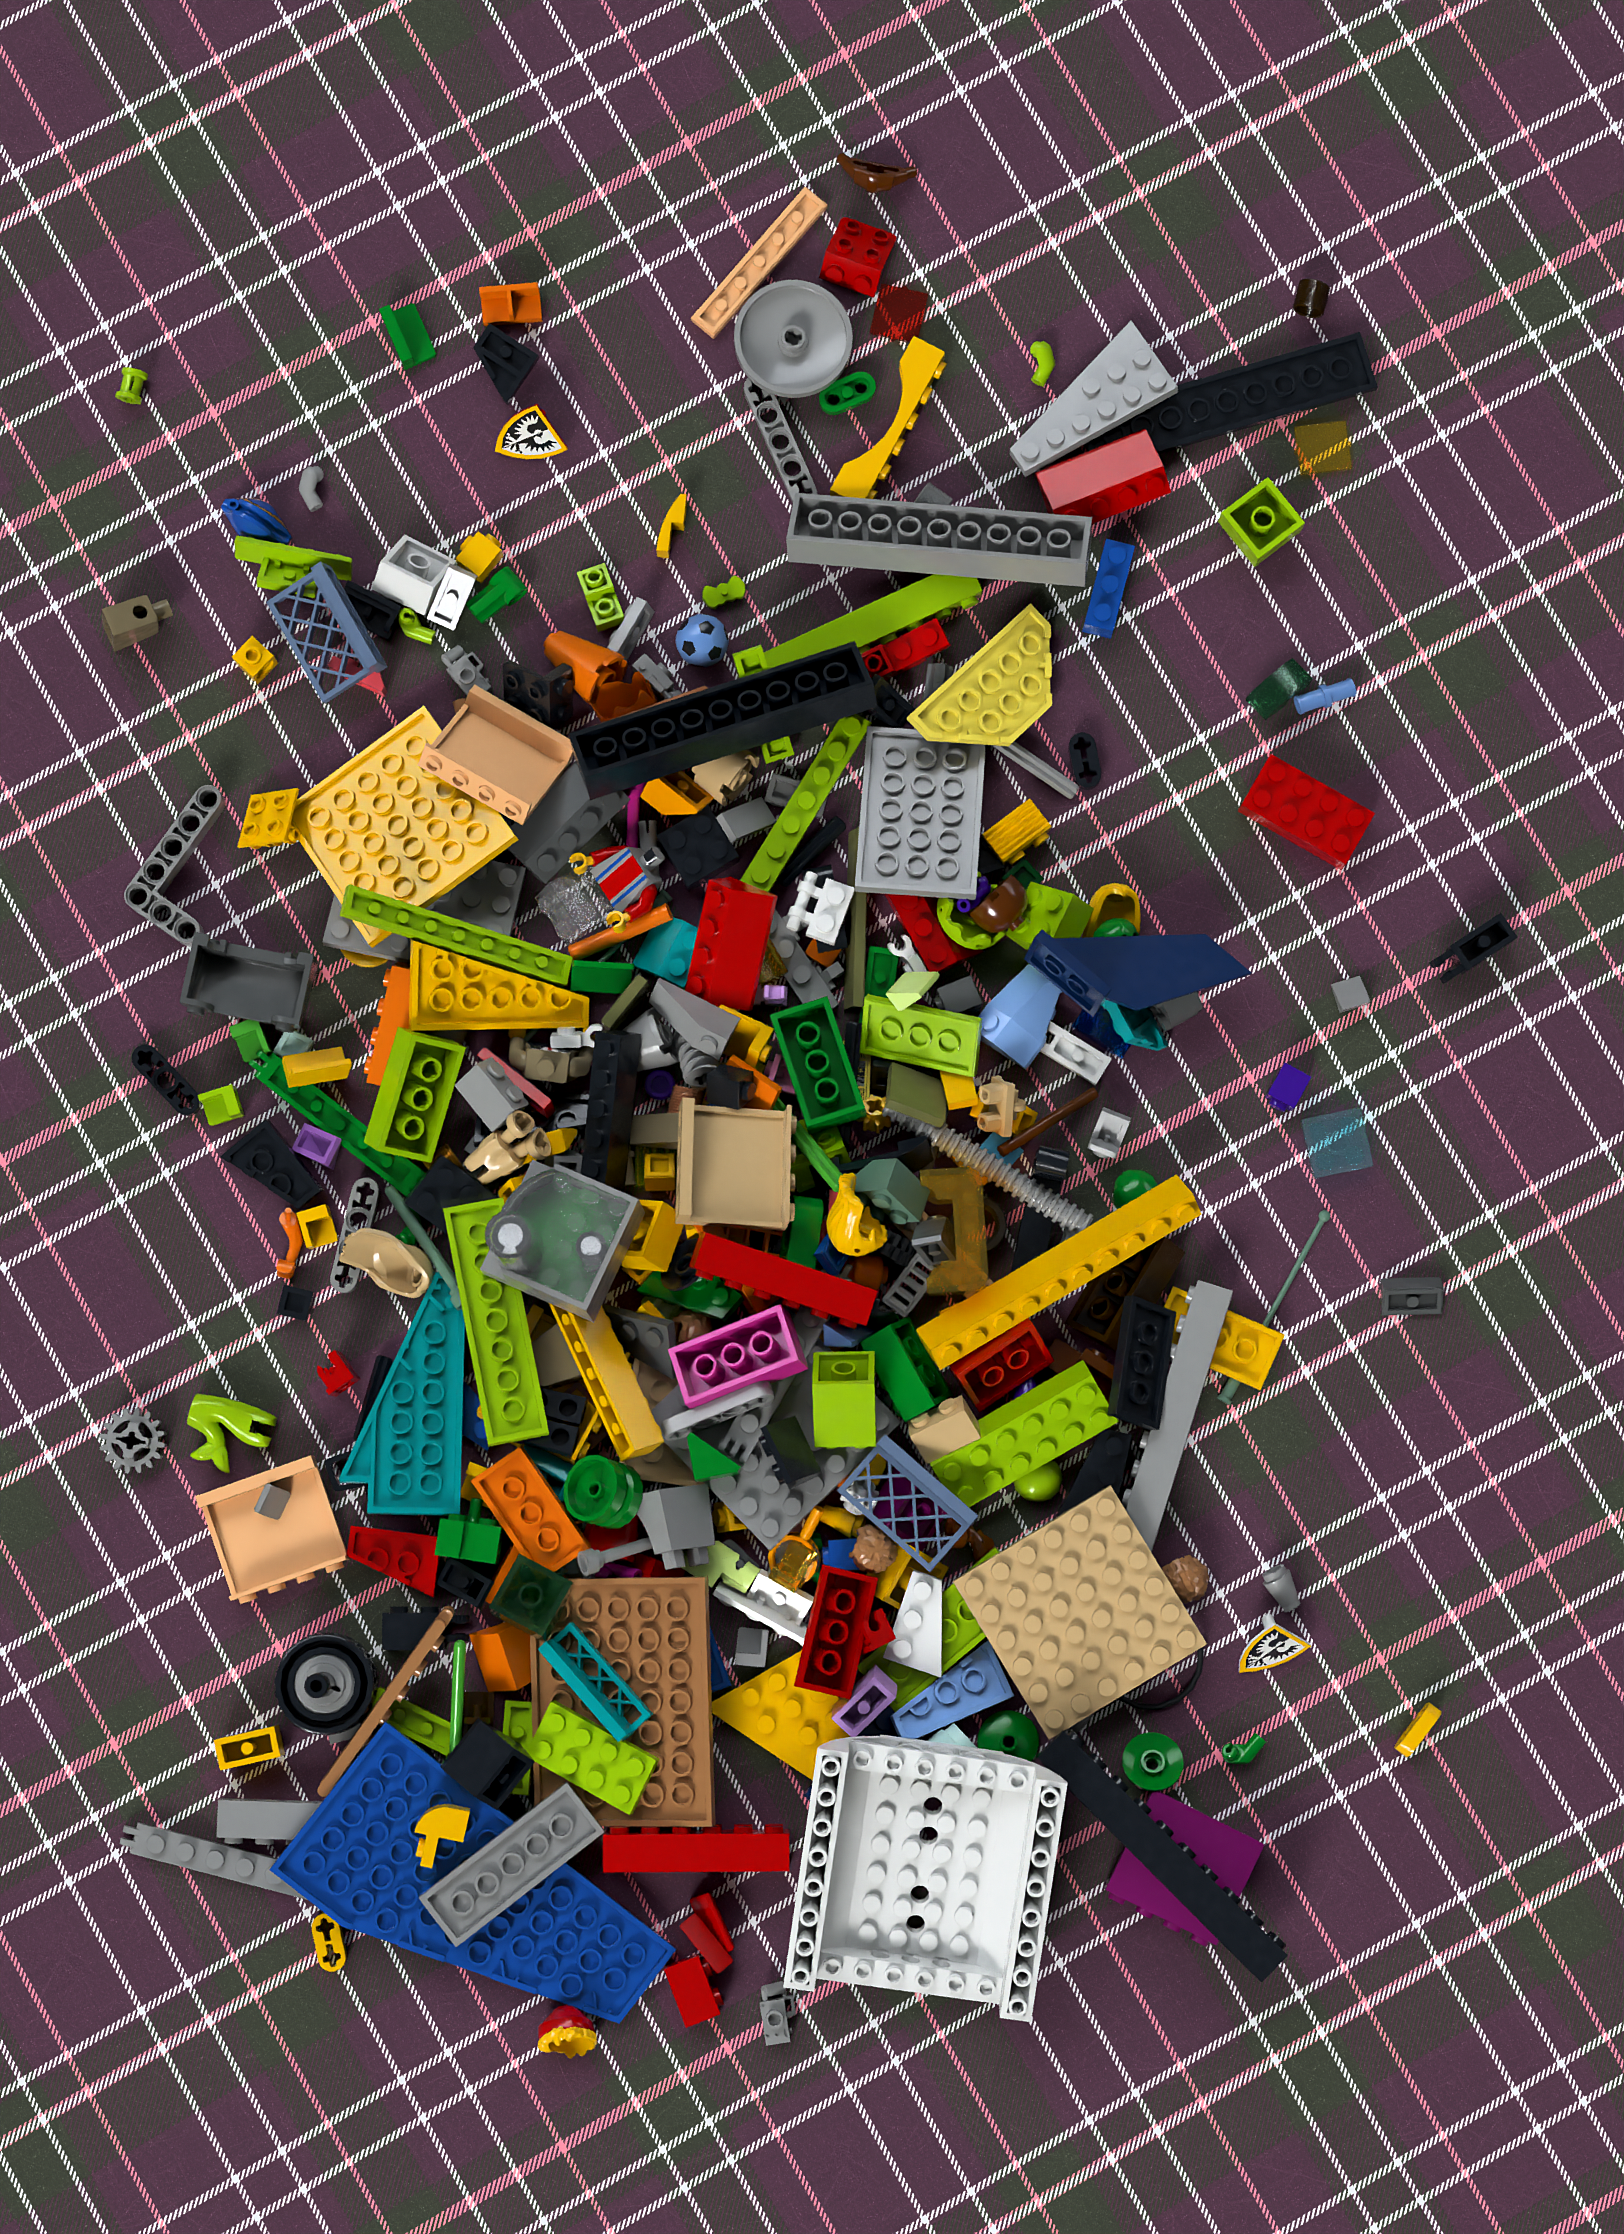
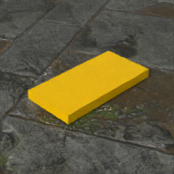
M1173 1286L1164 1307L1176 1312L1172 1343L1178 1345L1181 1333L1176 1332V1328L1181 1314L1187 1316L1190 1304L1185 1303L1188 1292ZM1228 1310L1209 1369L1261 1391L1285 1334Z

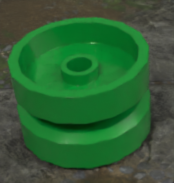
M589 1455L577 1461L569 1471L564 1483L563 1497L567 1510L574 1518L606 1529H617L628 1524L638 1513L643 1497V1485L640 1475L633 1467L600 1455Z

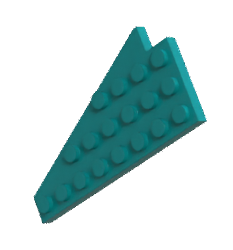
M435 1272L432 1283L427 1289L339 1477L340 1483L368 1484L367 1514L448 1515L452 1513L460 1515L465 1322L462 1309L456 1310L450 1301L451 1295L449 1293L451 1290L439 1272Z

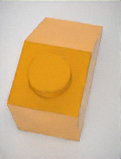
M683 771L648 781L640 795L642 799L662 815L697 814L714 798Z

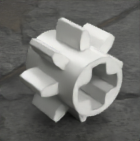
M867 1480L854 1481L846 1491L855 1499L868 1498ZM871 1481L872 1497H878L879 1492L875 1491L876 1486ZM841 1495L840 1500L844 1501V1508L848 1512L855 1515L863 1514ZM872 1501L873 1510L878 1501ZM860 1502L869 1510V1502Z

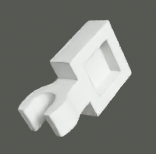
M901 935L904 947L900 950H897L892 942L887 944L892 954L902 956L906 963L902 967L905 973L928 972L920 957L914 951L912 942L907 935Z
M592 1024L585 1032L575 1031V1027H558L557 1032H552L550 1036L551 1048H578L581 1046L594 1048L595 1040L592 1039L591 1033L593 1031H601L603 1025Z

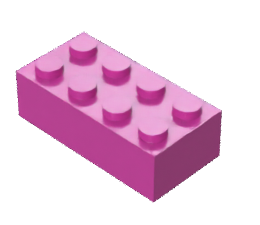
M781 1304L668 1349L685 1405L690 1409L759 1381H770V1384L809 1369L791 1314Z

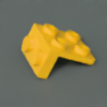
M720 1005L719 1008L740 1018L732 1039L723 1054L729 1057L735 1055L763 1074L766 1068L763 1062H766L772 1050V1046L769 1043L774 1028L741 1014L734 1009Z

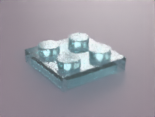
M1361 1107L1300 1120L1313 1179L1374 1166Z

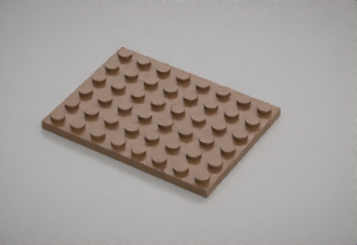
M708 1576L545 1578L541 1582L537 1578L528 1579L533 1737L550 1702L553 1700L605 1728L538 1650L545 1641L553 1639L570 1622H574L653 1713L650 1718L625 1740L660 1759L634 1813L631 1815L626 1814L536 1762L533 1764L534 1807L565 1782H568L601 1826H715ZM570 1632L560 1644L567 1652L578 1653V1640ZM573 1657L578 1662V1657ZM584 1658L583 1670L587 1675L598 1676V1663L594 1658ZM593 1680L594 1683L598 1686V1680ZM604 1681L603 1693L609 1699H618V1686L614 1681ZM624 1694V1699L629 1700L628 1697ZM613 1703L614 1706L618 1709V1704ZM624 1704L623 1716L632 1725L642 1714L635 1705Z

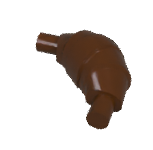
M840 153L836 159L837 163L854 180V183L869 193L890 191L891 188L906 182L907 179L917 176V169L914 166L902 168L900 166L869 162L858 158H850L845 153Z

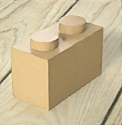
M962 1395L954 1399H946L938 1407L928 1412H923L908 1421L909 1436L926 1464L981 1438L979 1423Z

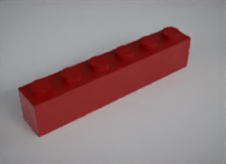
M700 1232L689 1264L690 1268L696 1269L695 1276L713 1281L714 1276L725 1279V1286L740 1291L743 1286L754 1289L752 1295L766 1300H770L773 1295L783 1299L781 1305L799 1310L800 1305L811 1308V1315L826 1320L829 1315L840 1318L838 1324L852 1329H856L857 1324L867 1325L878 1292L877 1290L706 1232Z

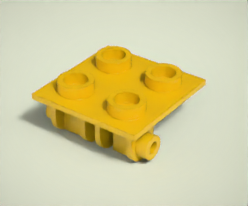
M293 788L251 795L237 847L259 849L262 846L273 847L280 846L282 843H296L300 839V831L291 825V820L299 789Z

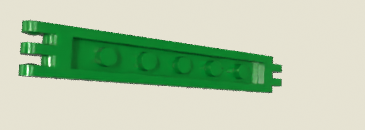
M260 1049L258 1050L256 1055L265 1061L262 1066L253 1059L248 1063L257 1070L254 1074L257 1079L320 1129L341 1138V1145L402 1194L406 1197L410 1194L425 1172L406 1157L380 1152L364 1143L368 1129L367 1126L314 1084L289 1088L282 1059L273 1052L268 1057Z

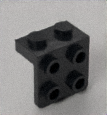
M511 660L503 664L504 702L553 730L573 716L571 666L562 663L547 675L542 676Z

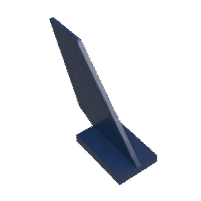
M1042 929L1034 937L1024 958L1092 1017L1101 1009L1105 1000L1138 1011L1249 976L1252 973L1206 934L1052 938Z

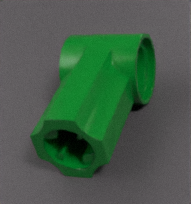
M507 566L497 572L490 579L489 585L469 600L466 606L483 625L506 605L511 606L518 602L527 593L528 588L514 571Z

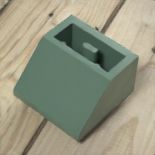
M897 1158L872 1160L856 1174L855 1196L860 1198V1201L864 1204V1209L867 1206L870 1207L872 1217L879 1220L880 1225L920 1222L930 1190Z

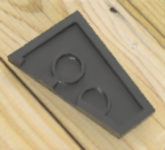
M602 1304L624 1352L631 1353V1356L667 1377L675 1379L676 1374L668 1349L677 1346L674 1321Z

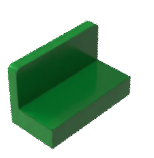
M414 303L392 311L390 304L379 308L383 322L404 370L436 357L434 347Z
M573 960L570 974V991L622 994L631 983L634 964Z

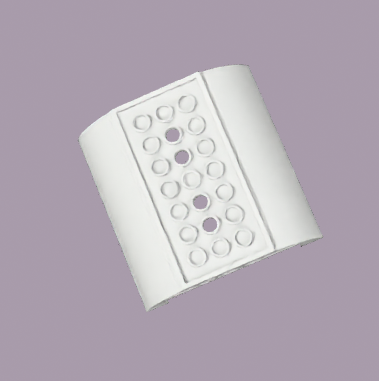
M881 1734L880 1736L840 1738L820 1745L817 1748L783 1988L814 1992L816 1979L999 2004L1000 2018L1031 2022L1067 1781L1043 1766L1004 1754L1003 1751ZM930 1797H936L942 1802V1805L938 1810L930 1811L925 1808L924 1802ZM925 1827H933L938 1834L933 1840L928 1841L920 1836V1831ZM916 1886H924L929 1893L923 1899H916L912 1896L911 1891ZM912 1915H919L924 1919V1924L920 1928H911L907 1924V1919Z

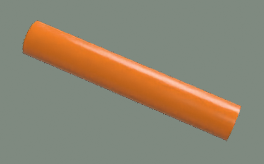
M664 903L653 908L634 922H626V928L622 933H615L614 926L569 945L570 956L573 957V960L587 958L673 920L669 906Z

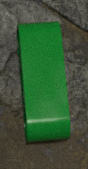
M791 1195L790 1203L795 1204L794 1221H789L786 1230L782 1233L779 1257L815 1269L817 1259L813 1254L819 1246L823 1201L818 1198Z

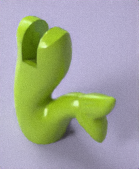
M197 1393L189 1410L187 1425L203 1433L206 1436L207 1443L192 1452L190 1456L200 1461L212 1459L218 1469L229 1473L228 1452L219 1422L244 1443L255 1447H268L272 1438L258 1432H249L252 1420L258 1421L259 1424L276 1426L277 1417L243 1402Z

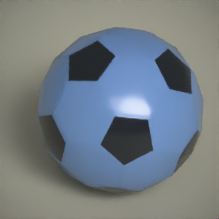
M697 614L682 622L677 631L675 641L680 656L688 664L695 667H709L724 657L728 648L729 638L725 626L716 617L708 614Z

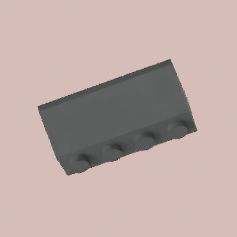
M575 761L559 777L523 826L515 821L510 825V828L519 840L508 847V849L539 881L546 884L570 860L571 855L577 853L630 798L621 790L590 800Z

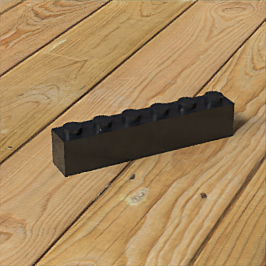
M617 1029L602 1030L595 1033L581 1174L624 1193L641 1034Z

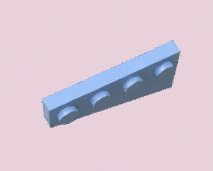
M989 1640L890 1716L898 1737L918 1739L1014 1696Z

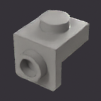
M1103 1107L1090 1138L1088 1148L1101 1158L1111 1157L1116 1159L1131 1117Z

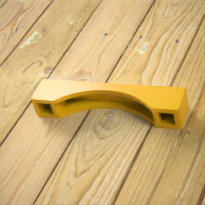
M913 336L899 364L902 397L893 424L885 436L871 450L852 461L844 463L830 489V496L876 498L878 491L874 489L878 481L884 482L892 467L888 464L893 454L896 456L900 454L906 441L902 439L907 429L912 431L919 418V414L916 411L921 403L927 404L933 392L930 386L934 378L939 380L945 371L947 363L944 362V351Z

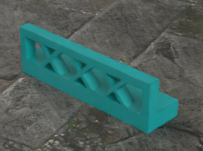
M570 1622L553 1639L545 1641L538 1648L539 1652L618 1742L628 1739L653 1715L650 1709L574 1622ZM570 1632L578 1640V1653L567 1652L560 1644ZM573 1657H578V1662ZM584 1658H594L598 1663V1676L587 1675L583 1670ZM593 1680H598V1686L594 1683ZM604 1681H614L618 1686V1699H609L603 1693ZM624 1694L628 1697L629 1700L624 1699ZM613 1703L618 1704V1709L614 1706ZM624 1704L635 1705L642 1714L632 1725L623 1716Z

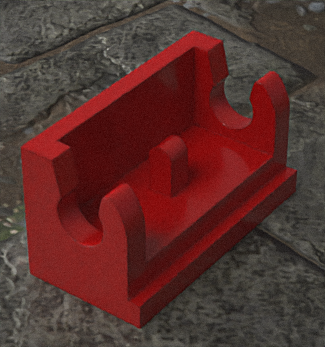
M333 1350L328 1354V1357L335 1367H330L329 1369L325 1367L323 1369L318 1365L317 1373L327 1386L326 1392L328 1395L337 1397L361 1379L342 1352Z
M882 1608L870 1612L868 1622L867 1620L861 1622V1629L865 1636L861 1655L896 1639Z

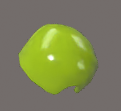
M1051 1460L1013 1483L1015 1490L1024 1499L1041 1502L1050 1500L1060 1491L1063 1477L1059 1465Z

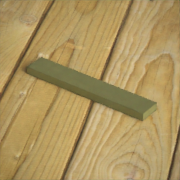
M859 827L848 833L847 885L854 888ZM854 892L846 913L848 948H845L844 1010H856L864 1006L867 921L866 892Z

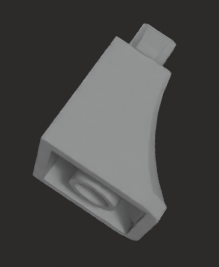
M708 1484L658 1489L644 1493L637 1515L648 1533L654 1554H662L665 1570L685 1567L683 1551H687L689 1567L708 1564L707 1547L715 1545Z

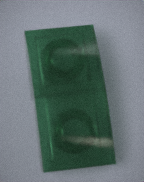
M1291 658L1259 684L1245 700L1267 720L1285 707L1290 698L1310 685L1313 678Z

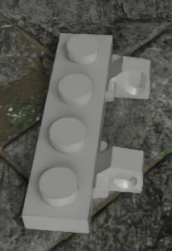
M775 909L766 947L767 953L802 1004L828 996L833 1010L839 1006V1003L831 993V990L836 987L833 981L844 974V969L838 961L824 971L821 970L819 965L814 967L797 942L800 940L797 933L809 926V924L800 922L797 931L790 930L786 927L790 917L786 915L781 918Z

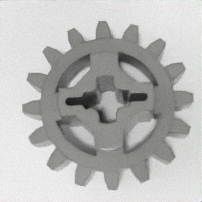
M125 1408L123 1409V1417L114 1413L112 1414L114 1423H104L108 1433L100 1434L99 1438L106 1440V1444L102 1445L100 1450L109 1452L105 1458L106 1462L116 1461L113 1467L115 1470H119L124 1465L125 1473L131 1474L133 1467L136 1468L138 1473H143V1465L146 1464L149 1468H153L155 1465L152 1459L163 1458L158 1450L159 1448L167 1447L166 1443L160 1442V1438L167 1435L166 1431H158L157 1428L162 1422L161 1420L152 1422L153 1413L147 1412L142 1416L141 1408H135L133 1415H131L130 1410ZM130 1421V1423H128V1427L124 1431H122L121 1433H116L117 1429L122 1424ZM143 1423L150 1429L153 1438L147 1437L143 1431ZM135 1432V1437L146 1443L133 1445L132 1448L130 1443L122 1441L121 1438L133 1437ZM114 1444H118L121 1447L124 1459L116 1452ZM146 1448L151 1449L144 1458L137 1461L139 1453Z

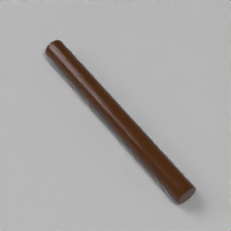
M1091 1087L997 1147L999 1154L1005 1157L1099 1097L1097 1090Z

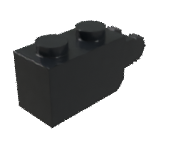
M1499 913L1449 946L1445 953L1432 960L1429 964L1432 968L1444 964L1447 959H1452L1456 968L1447 971L1440 978L1441 982L1445 984L1460 973L1462 975L1518 937L1502 913Z

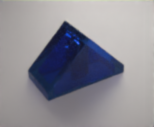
M1102 1007L1094 1017L1083 1009L1071 1026L1121 1060L1132 1045L1125 1043L1123 1038L1116 1033L1109 1012Z

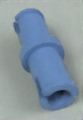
M1350 678L1329 686L1322 684L1318 686L1317 690L1294 696V704L1300 715L1322 706L1329 708L1332 707L1334 702L1356 696V688L1353 680Z

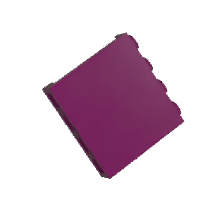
M1149 1791L1146 1805L1152 1811L1148 1816L1155 1823L1158 1819L1162 1820L1174 1832L1170 1838L1177 1845L1181 1841L1184 1842L1197 1855L1193 1861L1199 1867L1204 1863L1219 1877L1215 1883L1221 1889L1227 1886L1240 1897L1265 1844L1160 1791ZM1124 1847L1107 1884L1105 1883L1104 1889L1109 1891L1107 1897L1124 1905L1126 1900L1137 1905L1135 1911L1147 1918L1152 1919L1155 1914L1165 1919L1162 1925L1178 1933L1181 1928L1192 1933L1190 1939L1207 1947L1209 1942L1217 1945L1219 1940Z

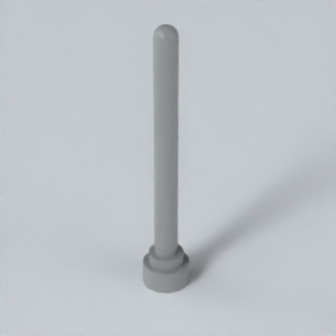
M647 1537L601 1552L590 1548L578 1552V1565L581 1572L587 1576L598 1572L604 1566V1563L653 1549L650 1538Z

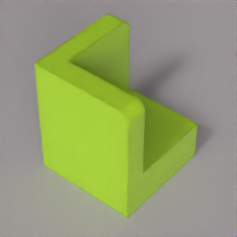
M232 1084L197 1095L199 1101L203 1104L210 1126L245 1116L237 1089Z

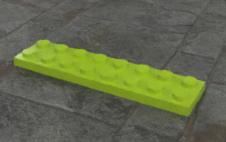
M503 1197L443 1208L488 1447L549 1435L522 1291L486 1276L480 1270L493 1243V1230L505 1206Z

